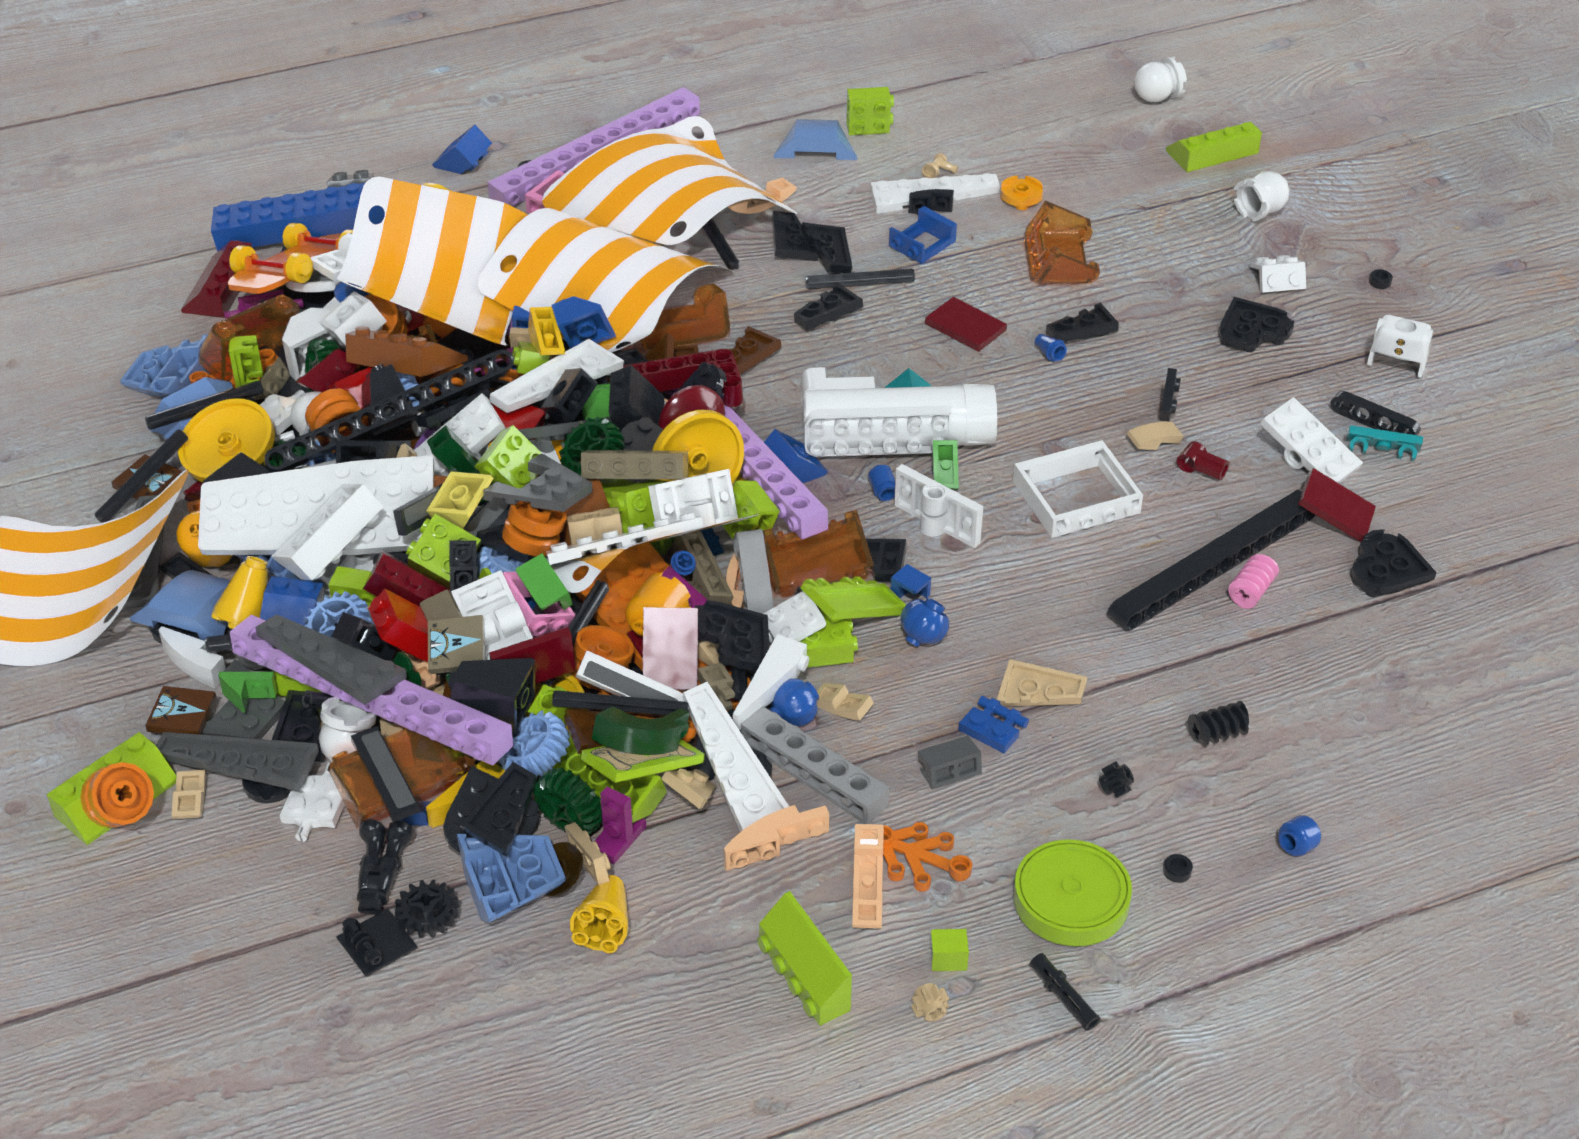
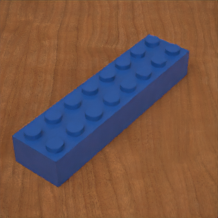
M351 183L342 187H328L317 191L308 190L299 194H285L274 198L264 197L261 200H245L236 204H221L213 207L211 233L217 252L229 241L248 242L252 244V247L282 243L284 229L290 223L305 225L311 237L343 233L349 229L353 230L361 192L365 183ZM379 205L373 206L368 213L369 221L372 224L381 223L385 217L384 209Z

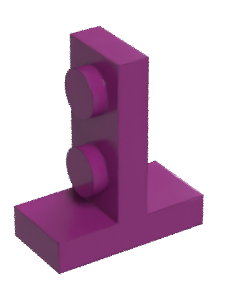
M607 786L600 793L603 831L595 839V842L600 852L606 853L609 862L615 864L644 831L646 820L642 818L632 823L631 798Z

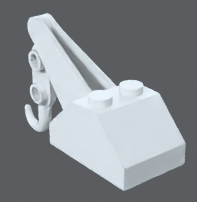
M335 297L325 307L309 308L292 316L289 320L282 342L288 370L295 381L305 375V354L307 353V347L314 339L327 338V340H333L337 343L340 350L346 353V349L319 323L340 304ZM406 311V320L409 324L411 321V314L409 311Z

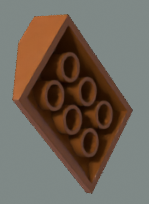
M365 326L356 327L355 331L345 334L346 362L370 367L384 364L386 367L392 364L396 372L423 377L468 361V356L438 343L428 342L423 337L407 338V334L392 335L388 334L386 330L371 331L369 327Z

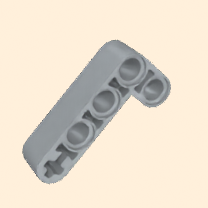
M758 529L736 532L733 537L735 558L739 561L745 609L763 614L774 608L763 531Z

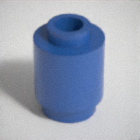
M887 465L873 467L868 473V479L875 496L881 501L892 500L895 498L896 480L891 468Z

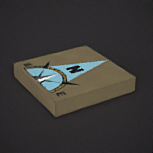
M483 615L428 621V671L430 674L456 671L462 661L485 660Z

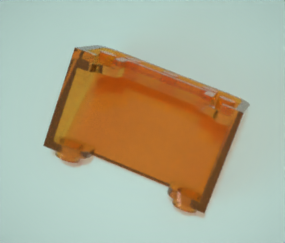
M1046 200L1043 202L1024 233L1025 251L1031 281L1038 284H1090L1092 281L1097 280L1100 274L1099 265L1094 261H1091L1089 264L1086 263L1083 244L1091 238L1093 233L1089 218Z
M714 283L699 286L693 294L694 305L662 310L652 333L639 340L641 345L650 351L667 333L674 337V347L726 337L730 331L726 292Z
M279 295L214 324L198 352L200 365L218 380H231L230 339L239 336L256 335L258 347L266 345L271 350H275L276 346H283L282 338L290 318L299 314V305L291 298Z
M857 510L844 513V520L836 522V519L831 520L828 530L805 539H801L795 532L783 534V531H778L775 536L772 529L762 530L770 584L775 594H780L781 597L791 596L795 594L797 588L801 587L806 579L816 581L817 578H824V580L832 583L839 582L842 577H849L851 579L860 577L863 580L869 576L868 573L872 571L874 564Z
M407 728L384 738L414 797L432 789L436 791L440 789L442 783L446 789L457 782L464 773L459 761L450 748L438 741L431 740ZM343 751L333 756V762L329 765L328 771L356 829L360 827L363 820L370 819L377 814L378 816L384 814L386 808L357 752L354 751L348 754L347 751Z

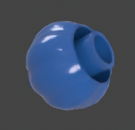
M927 597L925 601L915 599L906 604L900 618L901 626L907 634L905 639L917 647L921 643L935 644L941 641L949 629L948 616L943 613L945 607L930 597Z
M791 678L779 687L771 702L772 707L769 710L777 713L790 724L802 727L815 718L818 711L817 700H819V695L809 681L804 683L801 679Z

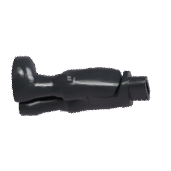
M365 819L360 824L359 835L366 843V854L359 863L360 871L356 897L359 902L358 911L360 913L378 914L381 912L382 905L387 903V896L392 888L396 873L401 867L400 853L411 841L413 835L412 826L405 821L391 822L387 834L384 825L378 820ZM387 835L386 854L380 858V853L385 843Z

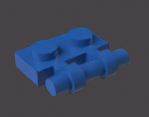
M981 696L978 700V705L985 709L981 711L973 707L959 722L958 730L1005 754L1019 738V730L1014 727L1018 725L1026 728L1029 719L1022 716L1021 712L1014 708L1010 710L1002 706L1001 702L995 698L989 699ZM995 714H996V715H998V716L1004 718L1005 720H1004V721H1001V720L995 718L994 716H995Z

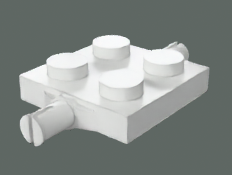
M299 389L291 397L272 394L266 397L265 401L260 404L274 424L275 436H278L292 425L291 407L302 394H305L303 390Z
M327 763L322 775H308L300 791L291 790L279 816L282 823L300 826L295 835L298 841L303 840L305 842L312 828H335L353 784L351 778L334 777L338 770V766L335 763Z

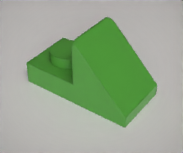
M933 440L931 465L933 480L951 490L959 489L957 440Z
M219 672L218 676L223 695L243 713L246 712L249 698H276L277 686L274 672Z

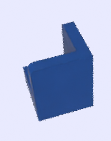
M906 564L891 577V590L899 598H902L908 591L912 594L918 593L927 598L931 591V577Z

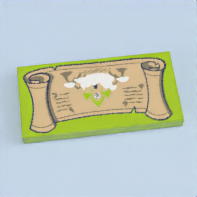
M680 739L678 750L670 753L639 755L618 751L607 746H600L582 750L581 760L614 783L701 764L704 761L705 754Z

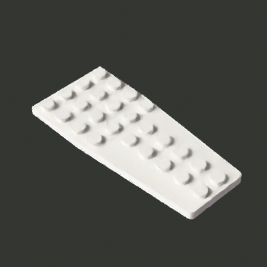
M433 455L359 460L205 482L201 486L198 547L203 555H273L342 484H364L383 508L378 512L379 517L360 531V537L356 541L348 543L342 549L344 551L342 555L380 553L382 550L386 552L407 551L413 540L418 542L422 533L419 532L420 528L406 536L398 535L393 510L434 488Z

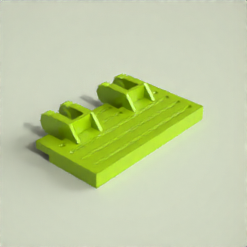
M858 576L852 579L842 577L839 582H832L831 584L824 580V578H817L816 581L806 579L801 586L802 591L831 620L901 615L903 608L906 606L885 583H877L875 580L866 582Z

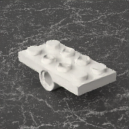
M346 234L340 239L338 250L311 257L313 269L332 281L341 282L336 277L339 276L343 268L352 234Z
M482 393L445 424L462 440L478 460L481 458L478 451L493 440L501 431L506 429L490 401ZM427 440L414 450L417 452V456L433 455ZM433 455L434 475L448 476L451 471Z
M1294 397L1263 418L1260 423L1285 448V461L1293 469H1301L1304 466L1307 470L1311 471L1312 468H1315L1340 483L1363 464L1356 455Z
M904 464L896 468L894 506L920 519V530L923 534L936 537L945 532L973 548L980 544L983 517L982 505Z
M729 469L648 486L655 521L669 518V523L679 521L680 515L693 512L695 517H702L704 527L738 519Z
M501 570L451 591L463 617L483 615L485 660H490L489 652L533 638L517 601H515Z

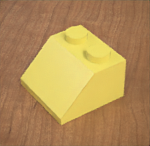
M450 472L426 511L431 518L434 514H437L464 529L483 497V490L489 487L494 478L492 475Z

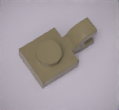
M717 663L698 668L697 678L700 683L708 682L726 710L732 709L733 704L730 698L735 697V692L732 689L734 680L724 665Z

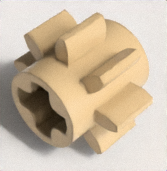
M927 983L921 985L915 990L914 997L911 998L913 1001L911 1007L916 1017L923 1016L924 1020L930 1022L941 1019L947 1012L946 1008H949L947 1001L950 998L944 987L938 989L936 984Z

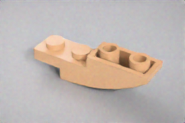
M793 805L773 812L752 823L736 835L724 848V867L726 871L741 868L758 861L769 860L780 855L781 845L792 844L802 839L820 836L823 833L829 832V812L826 806L799 813L796 806Z

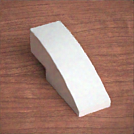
M161 626L159 634L163 649L169 658L190 677L216 689L220 684L219 672H223L226 669L223 656L207 652L205 641Z

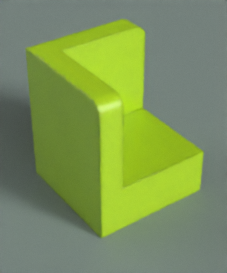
M967 929L931 930L932 971H967L969 957Z

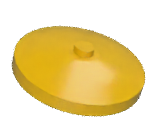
M246 399L219 401L201 410L185 426L183 432L188 436V440L179 448L178 456L184 468L189 470V474L201 482L240 452L262 464L265 454L272 448L274 443V424L266 410L253 401Z
M695 410L679 416L661 432L652 451H688V477L729 469L732 484L741 470L744 459V443L736 425L724 415L711 410ZM656 479V480H663V481L669 482V481H674V480H679V479Z

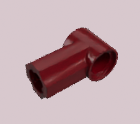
M1195 441L1190 442L1176 460L1178 467L1184 472L1192 473L1197 470L1220 481L1225 477L1230 464L1229 461L1208 453L1201 443Z

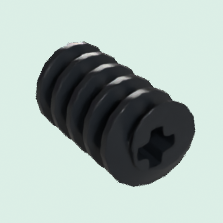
M1238 701L1236 704L1229 703L1227 706H1219L1217 709H1209L1207 712L1201 711L1197 715L1191 714L1188 717V729L1194 740H1199L1205 747L1209 745L1210 741L1214 744L1218 743L1219 736L1223 741L1229 739V734L1232 738H1237L1239 732L1242 735H1247L1249 731V714L1242 701Z

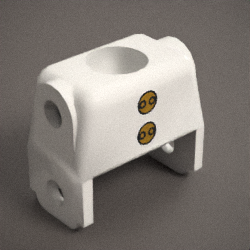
M1385 315L1383 318H1379L1367 365L1371 366L1375 354L1380 353L1392 358L1420 363L1417 377L1421 378L1433 335L1431 326L1426 323L1392 315Z

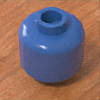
M1299 815L1283 823L1279 828V843L1288 854L1302 856L1319 845L1321 831L1312 818Z

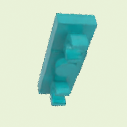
M1350 425L1346 441H1350L1349 450L1353 452L1355 444H1361L1363 447L1362 454H1365L1368 444H1370V446H1376L1377 449L1383 451L1399 449L1398 459H1402L1403 452L1408 451L1412 455L1411 461H1415L1417 452L1420 451L1423 444L1424 436Z

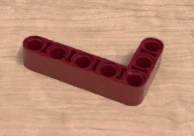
M717 349L630 364L661 392L679 389L694 371L698 369L701 363L707 362L721 368L725 372L727 382H723V389L721 391L724 394L722 398L724 405L736 407L744 402L742 379L734 355L729 349Z

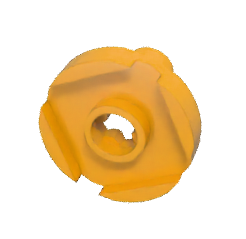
M1018 175L1011 176L1002 182L1000 199L1015 206L1018 210H1026L1028 206H1033L1042 201L1043 185L1038 179L1031 176H1025V179H1018Z

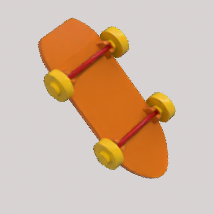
M290 223L283 232V244L287 250L265 260H259L258 255L249 246H236L229 258L231 270L235 274L229 279L228 287L234 291L260 294L278 288L290 281L306 283L315 270L313 269L311 257L338 250L340 239L346 234H352L353 230L349 229L343 233L311 237L305 225Z

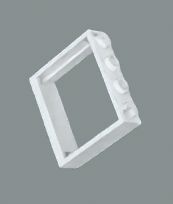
M1103 440L1014 464L1013 483L1051 538L1141 513L1143 494ZM1098 466L1121 498L1055 515L1034 483Z

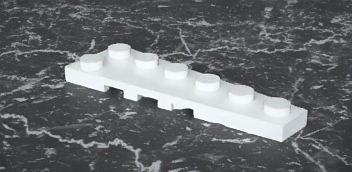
M985 173L983 175L943 176L940 178L881 180L871 182L870 189L876 213L880 214L902 210L903 206L909 205V194L911 192L929 189L954 190V200H961L999 193L1000 184L996 174Z
M587 339L566 351L565 354L551 359L490 393L489 401L506 413L547 398L565 369L582 368L593 379H597L622 369L624 360L592 340Z
M694 512L680 515L679 521L669 523V518L654 521L653 527L644 528L643 524L628 527L627 533L618 534L617 530L602 533L603 538L592 540V536L576 539L577 544L567 546L566 542L550 545L551 550L546 551L548 562L551 565L580 558L588 552L591 554L610 550L614 546L617 548L635 544L640 540L644 542L704 527L702 517H695Z
M708 682L683 693V700L689 704L690 717L739 831L741 832L752 823L773 812L789 807Z

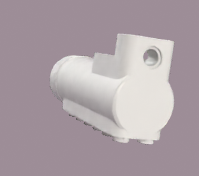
M825 367L809 368L802 373L803 438L805 450L811 456L932 453L933 440H957V445L963 446L995 444L997 403L994 385L962 384L934 387L875 388L874 377L826 378Z

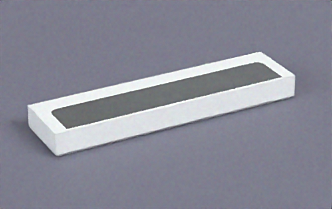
M586 651L575 676L616 696L684 702L683 693L589 651Z

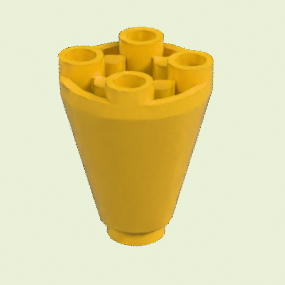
M247 556L246 561L242 562L214 605L211 617L219 621L229 622L228 627L234 629L250 615L260 618L264 591L268 585V569L266 568L268 562L257 557Z
M608 875L609 882L601 885L596 884L575 908L570 918V930L572 932L571 939L575 944L592 950L614 953L618 946L623 944L628 934V915L624 883L619 877Z

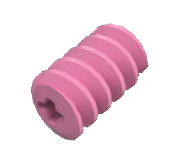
M1263 554L1251 556L1229 585L1228 591L1232 601L1242 608H1253L1278 575V564L1272 558Z

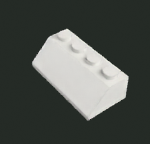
M342 484L271 557L300 579L316 580L325 573V567L330 562L337 560L344 551L342 549L348 543L356 541L361 535L360 531L379 517L378 512L383 506L364 484Z

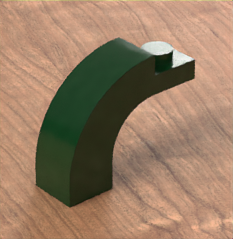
M446 425L427 440L432 454L451 472L481 474L474 467L479 460ZM482 497L478 506H481L482 504L487 503L488 501L483 500Z
M612 706L596 714L591 739L609 748L639 755L670 753L678 750L680 739L685 737L688 732L690 712L680 708L661 718L646 719L632 716Z

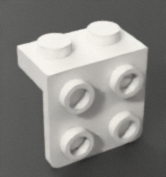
M1279 255L1277 260L1269 259V257H1257L1255 262H1249V267L1259 269L1260 292L1306 289L1305 262L1298 260V257Z
M804 591L763 613L768 615L770 643H773L777 634L801 641L826 626V621L818 607Z

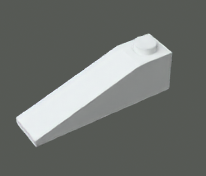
M779 634L776 635L733 713V722L739 730L741 729V724L762 706L766 707L773 701L774 695L785 681L797 678L800 671L804 672L809 663L807 644Z

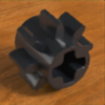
M1115 761L1101 769L1104 774L1099 777V782L1106 794L1114 793L1115 797L1118 798L1132 790L1130 784L1134 783V777L1127 765L1119 766L1118 762Z

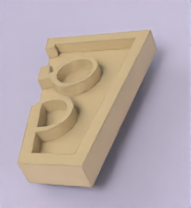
M1009 659L997 700L1004 707L1081 704L1088 677Z

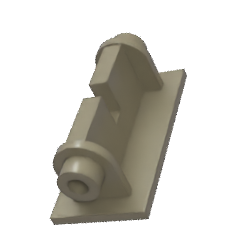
M280 357L267 367L265 374L261 378L264 393L252 397L254 400L265 399L272 394L278 395L291 376Z

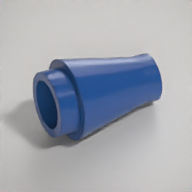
M1039 334L1035 339V345L1040 348L1050 361H1060L1065 357L1067 348L1062 340L1044 334Z
M678 551L672 556L670 567L681 577H685L694 571L696 567L695 558L688 551Z

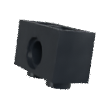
M582 368L565 369L541 406V409L557 423L574 422L598 383Z
M343 612L331 636L343 643L391 661L397 647L381 640L375 625Z

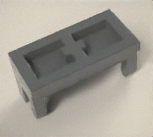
M968 735L918 751V757L921 763L924 764L920 771L931 789L982 774L981 751Z

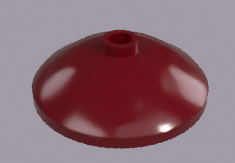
M703 385L688 386L675 393L665 404L660 415L659 427L664 430L679 416L695 410H711L725 416L724 403L721 397L709 387Z

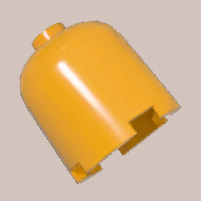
M200 510L191 512L181 520L176 531L177 542L180 548L193 562L203 568L213 566L217 568L224 565L233 555H203L198 547Z
M660 572L652 574L630 599L626 606L625 614L627 623L637 635L643 637V607L691 608L688 602L690 593L677 578L673 577L670 580L667 577H663V573Z

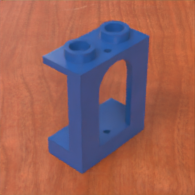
M923 206L918 209V221L902 232L893 227L889 228V247L923 264L956 242L957 223ZM924 232L940 239L925 250V245L915 240Z

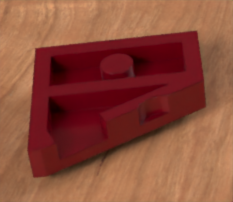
M334 349L325 359L314 365L305 375L299 377L296 383L312 391L324 392L329 390L328 386L334 382L352 375L357 364L346 362V353L340 349Z

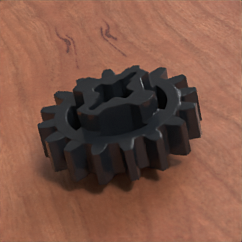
M420 880V886L415 887L413 884H409V892L400 891L401 899L395 900V917L399 921V927L401 929L406 927L407 934L409 935L414 931L418 932L419 938L424 935V932H428L430 937H434V931L436 930L445 933V925L453 926V918H458L459 916L458 897H455L453 888L447 890L446 883L444 882L436 886L435 880H432L429 885H425V882Z

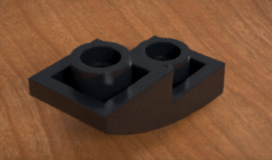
M929 189L911 192L909 194L908 213L918 214V209L923 206L934 211L952 212L954 190Z
M449 541L450 592L477 581L476 541Z

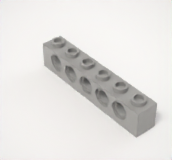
M762 706L741 724V734L751 748L763 752L767 756V760L864 824H869L889 806V787L884 782L870 776L861 767L853 765L839 753L833 752L824 746L819 740L813 739L802 732L799 727L782 719L777 713Z

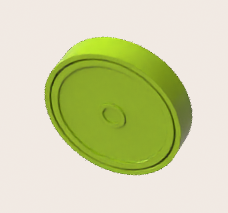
M1057 840L1033 849L1019 864L1015 876L1014 905L1023 923L1038 936L1061 945L1087 946L1110 938L1123 926L1130 909L1132 883L1125 866L1106 849L1081 840Z

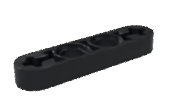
M1339 391L1330 402L1332 409L1337 414L1373 429L1419 435L1421 427L1416 420L1347 391ZM1359 408L1366 409L1369 412V416L1363 415ZM1381 417L1388 418L1391 425L1385 424Z

